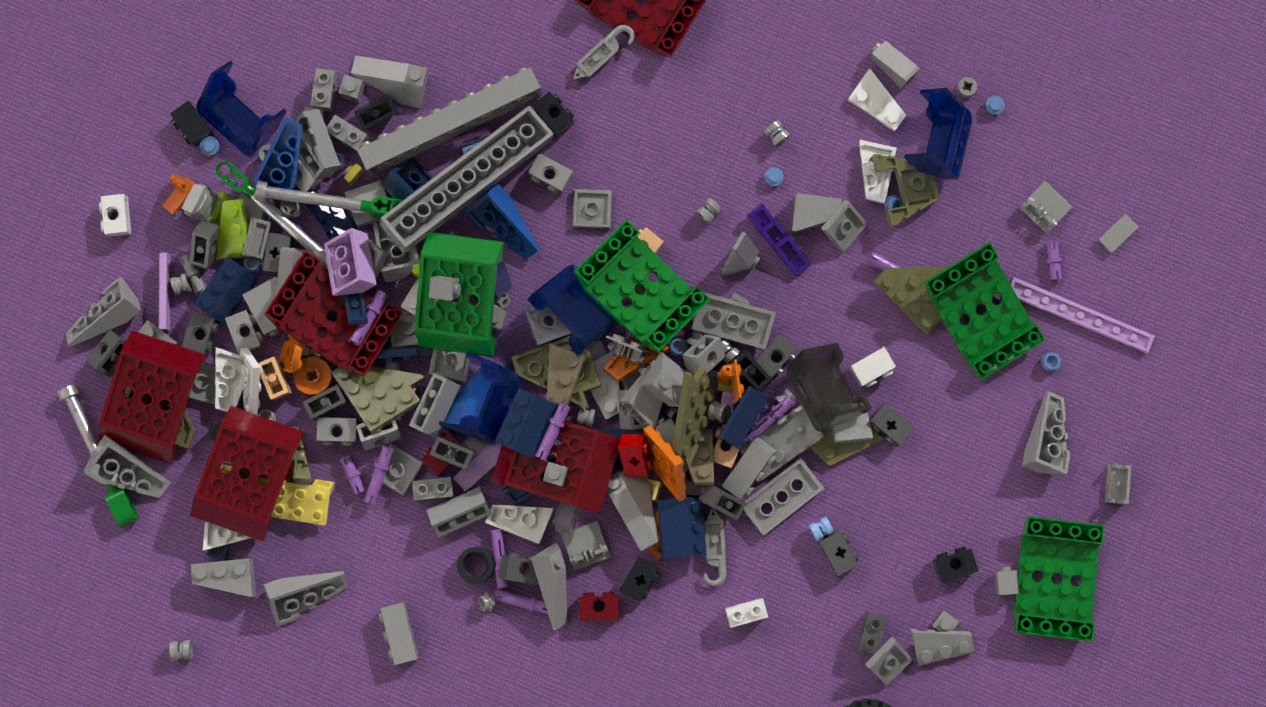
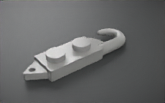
M620 25L612 30L576 63L577 68L574 79L590 78L619 50V45L615 38L620 33L627 32L630 35L628 45H631L635 38L632 28Z
M712 508L706 521H704L706 560L710 565L719 568V577L717 580H710L706 573L703 576L707 584L719 586L725 581L727 575L724 521L721 520L715 509Z

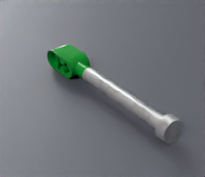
M222 161L217 164L215 171L219 178L234 191L242 192L311 254L320 259V265L328 269L325 250L268 199H265V201L255 200L256 189L250 184L249 178L229 161ZM224 164L230 167V173L227 176L221 173V167ZM236 172L237 174L234 177L238 180L243 179L244 187H237L238 182L235 179L229 180V178Z
M257 181L255 200L265 201L266 198L369 212L377 220H380L382 216L388 213L387 207L391 210L403 201L387 197H375L372 201L269 187L267 182Z
M70 385L59 390L57 394L61 402H66L91 455L98 442L76 396L79 392L75 385ZM105 484L108 491L105 499L118 526L122 528L139 520L138 513L126 489Z

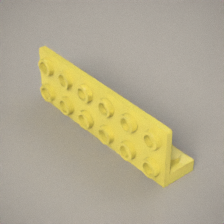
M222 464L221 469L227 473L232 469V466ZM259 477L258 482L262 486L267 485L269 478ZM315 479L312 485L284 481L271 517L326 525L329 500L334 490V482Z

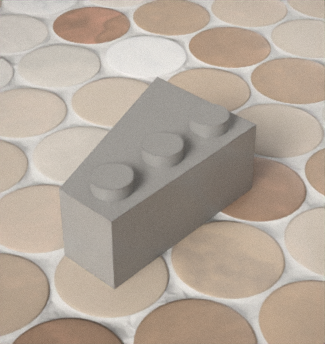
M320 110L303 111L296 120V122L303 125L299 158L314 180L332 177L339 168L340 163Z

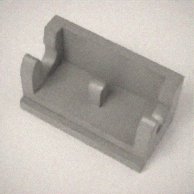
M1107 464L1105 503L1129 504L1132 465Z

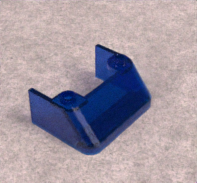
M229 61L210 74L196 107L199 114L246 156H251L274 134L287 111L283 109L274 116L265 114L262 118H259L234 95L237 87L235 81L228 76L233 62Z
M948 88L920 90V94L929 102L926 108V115L933 123L926 153L905 154L904 158L918 172L947 180H956L960 176L972 125L971 112Z
M466 353L465 356L471 363L482 366L480 370L482 377L492 383L478 418L467 415L461 419L458 427L442 421L439 422V425L444 430L488 446H496L499 443L495 442L519 388L522 387V379L517 373L493 361Z

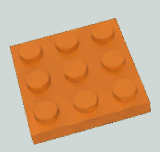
M649 425L643 430L646 442H649L650 457H653L652 471L675 498L681 502L686 499L685 474L683 472L684 462L679 455H675L670 444L662 440L661 434Z

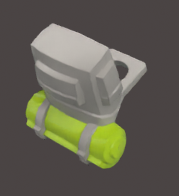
M194 184L185 199L182 209L187 216L194 220L200 219L201 221L220 226L222 203L225 200H233V198L227 192L221 191L213 194L211 188L203 184Z

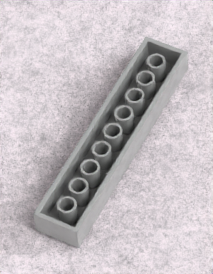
M526 67L521 68L511 77L509 75L504 76L494 85L487 84L477 93L470 92L464 96V99L458 102L457 100L451 101L447 104V107L441 110L440 108L434 109L429 112L430 115L424 118L422 116L417 117L407 126L400 125L390 134H381L377 137L378 140L362 143L357 151L370 176L378 174L542 96L541 87L531 67L528 69Z
M529 105L382 216L379 225L405 254L426 238L429 232H434L552 141L553 132Z

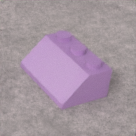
M350 228L324 243L333 296L363 293L376 285L367 233Z

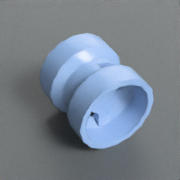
M826 516L821 518L818 523L808 525L817 542L823 540V537L826 535L834 534V530Z

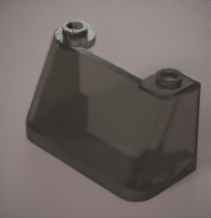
M838 343L803 349L788 364L786 369L787 377L815 430L820 432L859 417L872 408L865 396L858 395L854 398L838 367L842 363L844 356Z

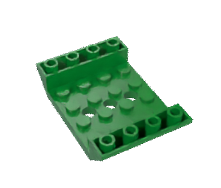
M626 219L574 273L583 289L640 344L660 352L711 298L698 286L692 289L638 238L641 232ZM649 273L655 274L657 281H649L647 275ZM636 286L643 287L644 294L638 295L634 288ZM628 299L632 305L630 308H625L621 301Z
M434 232L428 233L420 254L414 328L419 347L494 357L495 338L491 337L497 263L502 262L504 242ZM435 276L458 278L461 285L459 302L429 298L430 278ZM472 294L478 297L479 302L477 305H473L470 302Z
M990 241L924 281L930 301L965 362L980 380L1046 340L1038 325L1031 322L997 261L999 256ZM999 294L1001 301L999 304L994 305L992 297ZM979 304H982L985 308L981 315L976 313V307ZM963 314L968 316V322L965 325L960 323V317Z
M1032 516L1026 517L1021 534L1017 571L1019 594H1015L1013 610L1015 633L1093 642L1095 622H1092L1098 553L1099 545H1103L1105 525ZM1038 570L1042 574V579L1035 582L1032 574ZM1054 573H1058L1061 576V581L1058 584H1054L1051 580ZM1074 575L1080 578L1078 586L1071 584L1070 580Z

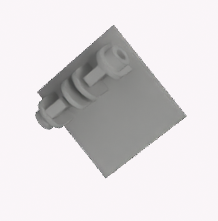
M1044 181L1019 208L1047 234L1073 206Z
M619 334L606 336V338L614 341L608 345L610 352L617 355L621 354V357H624L629 347L626 359L630 358L631 361L638 364L644 363L646 356H643V354L649 353L648 350H645L646 346L633 341L629 343L627 342L628 338Z
M597 521L561 534L574 571L610 558Z

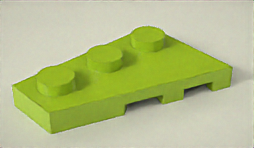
M243 199L225 200L222 203L216 259H223L226 256L229 258L250 257L242 255L249 228Z

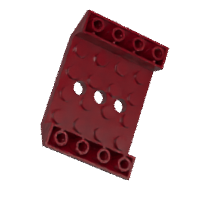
M574 0L589 14L614 29L620 25L629 26L634 31V41L654 53L670 58L675 53L706 0H647L645 5H639L636 0ZM634 12L638 18L635 21H629L627 14ZM622 32L624 35L630 38V35L627 32Z
M305 250L264 315L279 330L340 368L364 377L404 312L389 302L385 305L383 304L380 309L381 313L374 319L361 345L353 344L349 339L358 325L348 326L345 306H340L336 300L339 296L332 295L328 269L320 265V259ZM363 292L366 308L368 304L370 305L373 297ZM327 313H335L337 320L334 322L329 321ZM324 328L327 336L324 338L319 337L317 329Z
M132 331L118 358L99 421V440L101 441L106 435L127 450L173 464L178 445H175L196 374L201 373L206 354ZM127 387L134 391L132 398H128L125 395ZM146 393L152 396L151 404H146L143 401V396ZM164 399L168 400L171 404L169 410H164L161 406Z
M230 406L220 425L195 492L190 516L264 542L271 524L269 523L304 432ZM225 461H229L232 465V469L227 473L221 469V465ZM242 468L250 470L249 478L243 479L240 477ZM262 474H266L269 478L268 484L264 486L258 482V478Z
M564 421L565 425L563 428L561 427L558 433L561 434L563 441L559 445L553 444L549 453L557 455V461L554 464L568 467L563 487L549 482L545 483L542 480V475L545 473L548 465V457L546 461L542 460L541 457L533 459L501 445L491 481L593 512H601L619 452L618 445L621 438Z

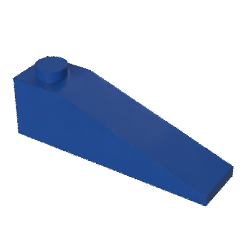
M288 117L284 118L252 184L257 186V181L267 182L269 187L293 190L296 182L303 125Z
M498 183L465 210V213L477 226L482 229L485 227L493 233V237L496 239L501 238L507 242L509 248L524 258L528 259L540 249L511 197Z
M487 360L455 397L443 425L478 436L505 366Z

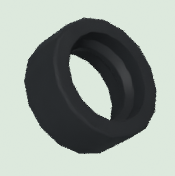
M470 547L459 556L457 569L460 576L466 582L473 584L482 583L488 580L493 573L494 559L486 549ZM480 554L486 559L487 569L483 575L474 577L466 572L464 563L468 556Z

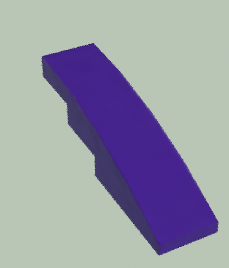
M762 203L747 214V217L796 277L811 265L792 238L786 234L778 221L772 217Z

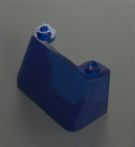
M571 264L533 292L527 300L537 310H543L548 306L571 331L572 335L569 338V346L577 356H580L603 341L616 327L618 322L583 289L574 273L578 267Z

